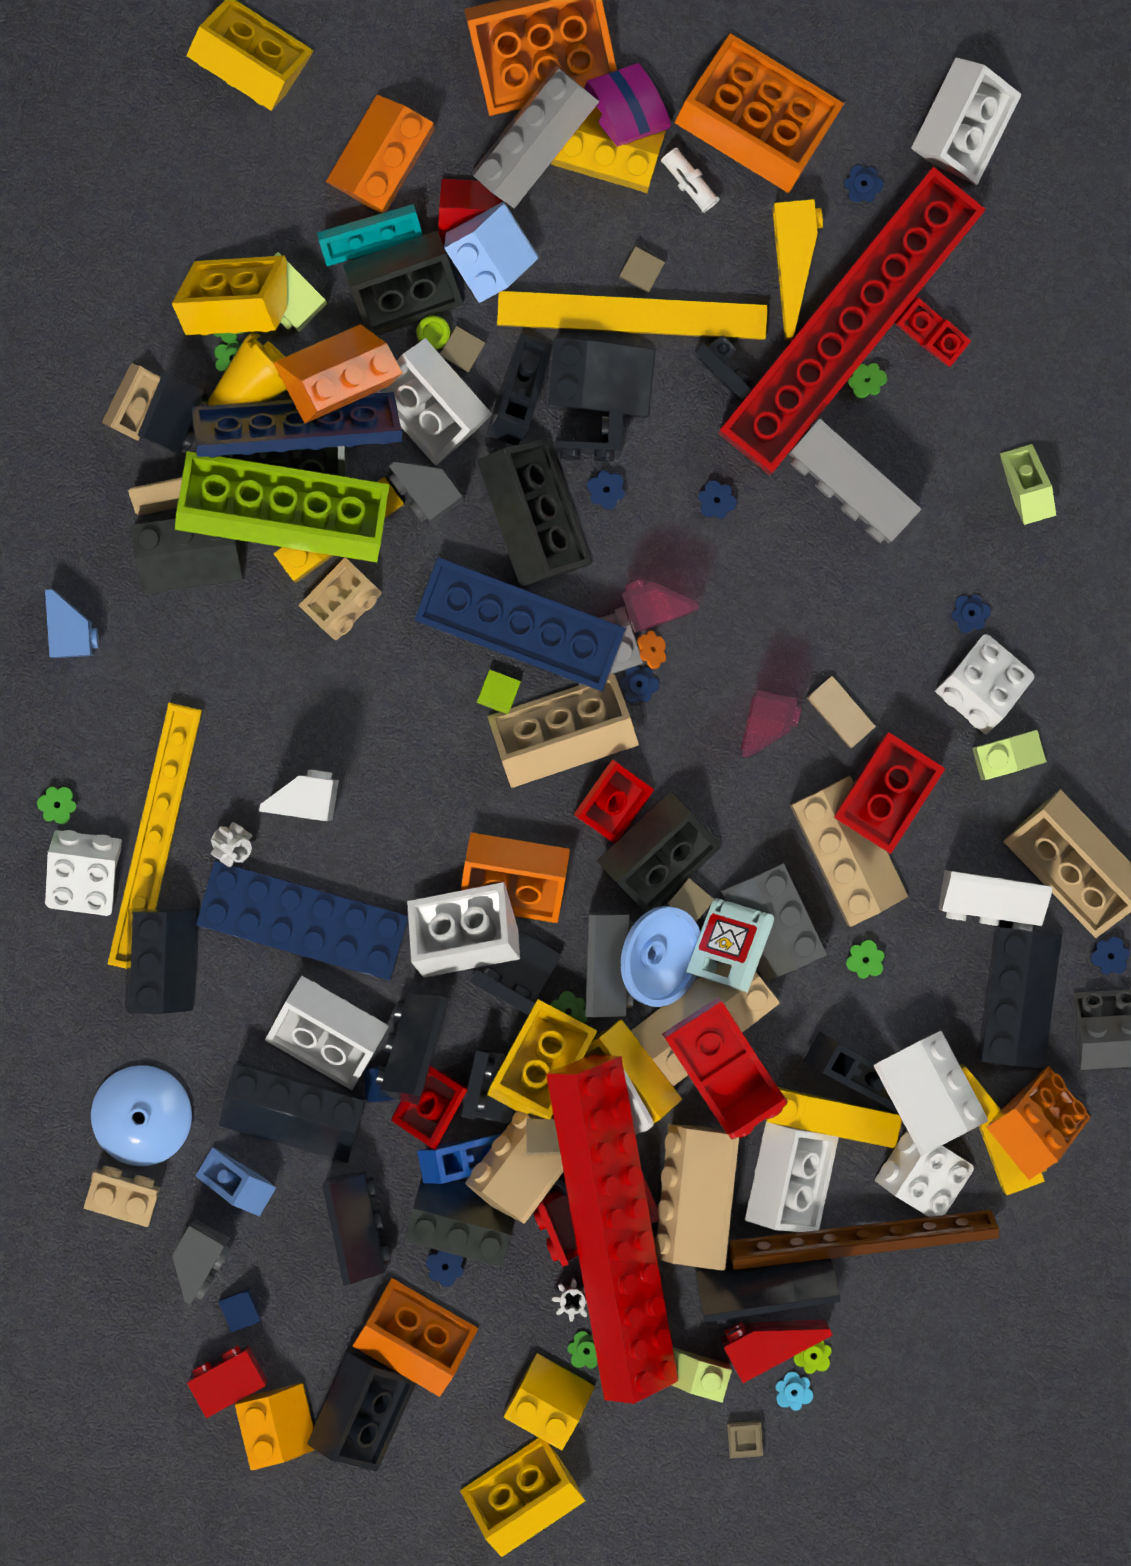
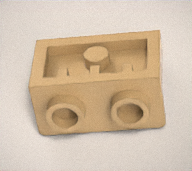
M345 557L298 606L334 640H338L342 635L351 630L353 623L365 611L374 606L382 592Z
M103 1165L102 1170L96 1168L91 1176L92 1181L84 1209L149 1227L161 1188L153 1185L155 1180L140 1175H135L134 1179L121 1176L122 1170Z

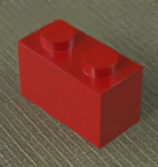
M236 1345L221 1354L223 1360L212 1366L207 1361L191 1370L193 1376L189 1378L187 1384L206 1418L266 1386L268 1380L249 1345L243 1349Z

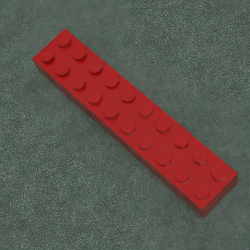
M933 167L723 425L718 434L768 475H771L986 209Z
M590 1055L548 1072L546 1076L604 1400L635 1404L678 1382V1375L622 1056Z

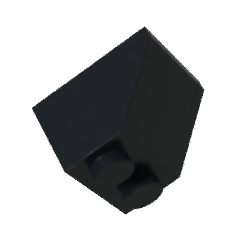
M163 372L137 435L148 443L182 456L184 449L190 451L195 440L194 431H192L191 407L208 406V401L205 400L206 392Z

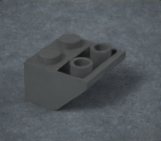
M393 462L389 465L393 472L388 476L390 481L401 495L406 492L410 495L413 501L409 503V506L421 522L427 519L432 525L464 501L462 495L443 469Z
M1131 989L1073 993L1075 1040L1080 1070L1131 1067Z
M196 1218L187 1228L172 1255L184 1302L189 1305L192 1304L195 1298L203 1299L214 1280L209 1275L211 1270L219 1271L231 1251L226 1246L230 1239L229 1237Z

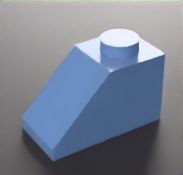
M52 589L45 590L49 657L94 656V648H99L98 629L92 628V622L57 591Z
M213 1147L196 1174L198 1179L231 1205L259 1217L277 1188L254 1170Z

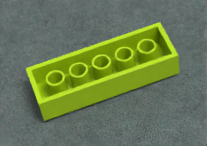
M187 451L176 511L175 530L377 562L390 484L220 456L214 458L207 456L197 457V453Z

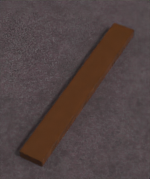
M992 1210L730 1240L728 1241L727 1249L733 1270L998 1239L999 1226Z

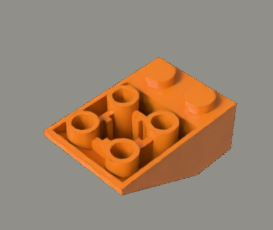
M1047 1066L996 1114L986 1128L1028 1180L1060 1160L1091 1117L1088 1115L1082 1102L1076 1100L1067 1089L1061 1076L1055 1074L1050 1066Z

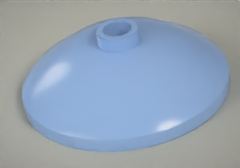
M671 906L657 907L642 915L630 929L622 949L621 974L626 989L637 1001L654 1007L669 1005L680 999L695 981L696 976L687 973L686 970L700 936V930L695 920L687 912Z
M137 1065L119 1070L100 1086L92 1104L91 1123L98 1143L111 1157L128 1165L150 1166L170 1158L184 1144L191 1128L192 1107L186 1090L174 1076L154 1066ZM135 1112H142L145 1115L144 1123L138 1124L134 1121L133 1115Z

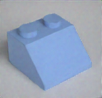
M504 201L446 233L444 248L479 303L508 288L538 259L537 253Z

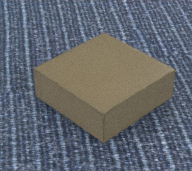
M635 246L619 278L649 293L665 262Z
M456 326L440 355L445 360L469 373L486 343Z
M688 878L667 904L687 912L697 922L714 899Z
M527 1119V1155H560L554 1119Z
M761 1421L727 1423L730 1458L763 1456Z

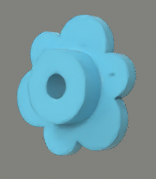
M788 1372L784 1376V1381L776 1383V1390L779 1392L776 1397L778 1405L781 1407L790 1406L792 1410L798 1411L801 1409L802 1404H809L813 1399V1393L809 1389V1379L806 1377L800 1378L796 1372ZM792 1390H797L796 1394H791Z

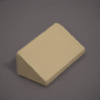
M132 363L102 423L138 441L140 437L137 434L161 377Z
M182 477L130 488L128 492L135 513L141 516L177 508Z
M833 676L806 697L849 748H853L876 727Z

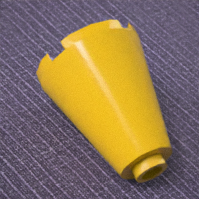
M251 332L244 339L208 400L209 406L270 401L287 389L273 363L285 356L269 341L262 345L257 341L261 335Z

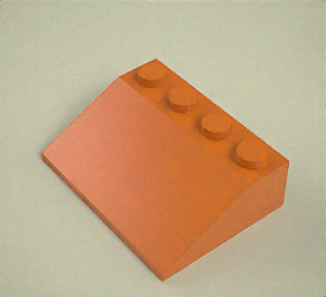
M499 0L464 9L489 116L522 109L556 65L583 88L587 80L617 70L602 0Z
M730 33L685 100L674 123L782 190L790 193L844 103Z

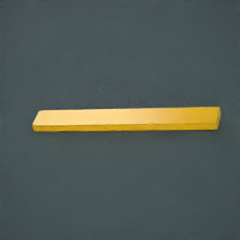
M500 291L498 297L497 326L718 338L723 335L725 338L766 339L767 305Z
M168 703L108 965L126 969L128 908L156 909L203 710Z

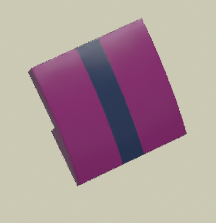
M639 63L587 80L584 89L599 101L596 107L602 115L598 123L617 147L670 128L671 122L664 103L653 82Z

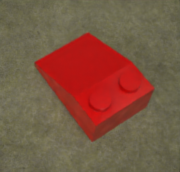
M887 732L870 755L833 818L891 854L945 768Z
M825 1320L749 1322L745 1325L740 1321L724 1330L726 1335L722 1336L721 1340L742 1383H745L833 1336Z

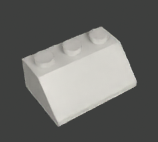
M955 58L911 149L930 163L978 185L1022 94L987 66Z
M425 338L402 354L397 360L403 374L390 386L375 393L394 392L401 427L436 466L469 438L492 413Z
M308 770L307 776L299 775L261 803L259 811L331 821L334 815L339 780L331 779V772Z
M944 870L939 910L946 911V918L966 921L967 915L979 916V923L999 926L1000 920L1013 922L1012 928L1032 931L1033 925H1043L1053 887Z
M504 882L407 901L411 963L424 978L520 959L518 927Z
M301 976L283 1005L265 1041L348 1089L353 1090L389 1026L350 1004L345 999L322 988L317 983Z
M942 1031L873 1065L921 1156L989 1121Z
M766 1122L745 1220L774 1230L793 1232L819 1230L839 1137Z

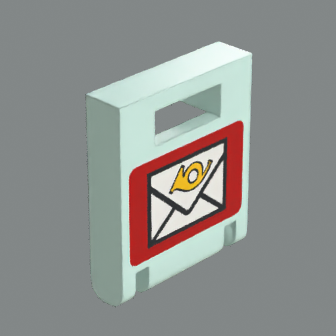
M715 898L711 903L686 972L696 977L748 993L774 922L773 915ZM715 961L732 966L728 978L715 974L718 963Z

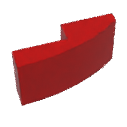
M915 297L894 323L948 367L952 366L971 342L951 322L940 317L919 297Z

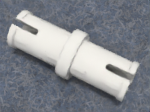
M678 147L672 149L661 159L662 164L668 168L679 182L678 187L680 190H686L703 213L711 209L720 200L701 178L703 175L699 169L695 170Z

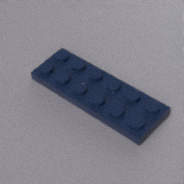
M394 392L370 394L308 423H304L292 399L191 407L197 457L207 456L214 458L232 454L251 455L259 452H286L298 449L318 450L324 447H354L364 444L385 445L391 442H402V429Z
M439 557L436 560L414 619L417 622L604 692L627 628Z
M215 860L196 926L390 981L408 921V915L232 865L229 867Z

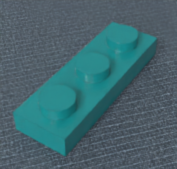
M414 204L317 232L327 266L375 253L423 236Z

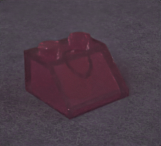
M645 579L625 585L626 592L620 596L634 634L697 612L700 609L696 601L655 582L646 584Z
M755 690L752 696L739 757L749 758L789 733L791 727H797L801 713V707L796 706L797 699Z

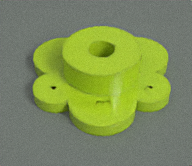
M821 1341L795 1355L793 1359L797 1366L804 1367L806 1373L812 1374L816 1369L818 1371H825L829 1368L830 1360L828 1357L831 1355L832 1350L830 1346L824 1345V1341ZM816 1353L815 1358H811L810 1355Z

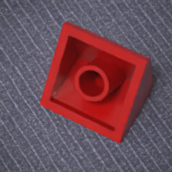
M442 179L438 233L443 246L445 245L447 232L500 204L503 200L494 195L480 181Z
M612 759L573 815L615 844L654 789Z
M430 1065L419 1105L401 1101L391 1121L429 1147L436 1149L465 1096L468 1085Z

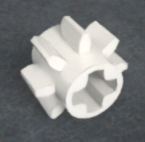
M234 822L231 823L229 828L220 826L211 839L214 848L211 855L229 867L232 866L233 861L243 863L252 850L249 841L252 834Z
M573 1278L571 1285L566 1287L563 1283L559 1282L558 1287L561 1290V1294L552 1296V1301L560 1302L561 1305L558 1307L556 1314L568 1313L570 1322H573L574 1314L580 1313L582 1316L587 1317V1312L584 1308L585 1304H587L584 1286L580 1288L576 1285V1278ZM570 1293L574 1296L578 1293L580 1295V1305L575 1306L572 1303L567 1306L566 1294Z

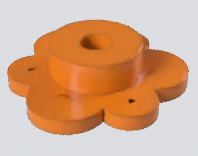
M647 631L646 634L638 637L640 658L643 661H647L651 669L659 668L660 664L666 661V654L664 652L666 644L664 639L660 636L656 637L654 631Z

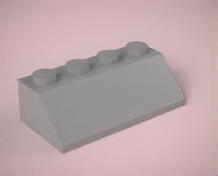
M556 65L473 169V176L494 195L515 209L599 101Z
M821 419L815 423L789 453V456L793 458L790 464L803 476L810 473L818 481L815 486L828 498H831L833 495L843 503L840 507L842 511L854 521L859 517L868 525L866 532L879 543L883 540L888 544L892 542L921 511L918 505Z

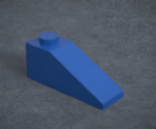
M503 1132L440 1144L436 1149L428 1147L417 1150L423 1183L442 1184L471 1176L474 1167L483 1160L492 1148L493 1142Z

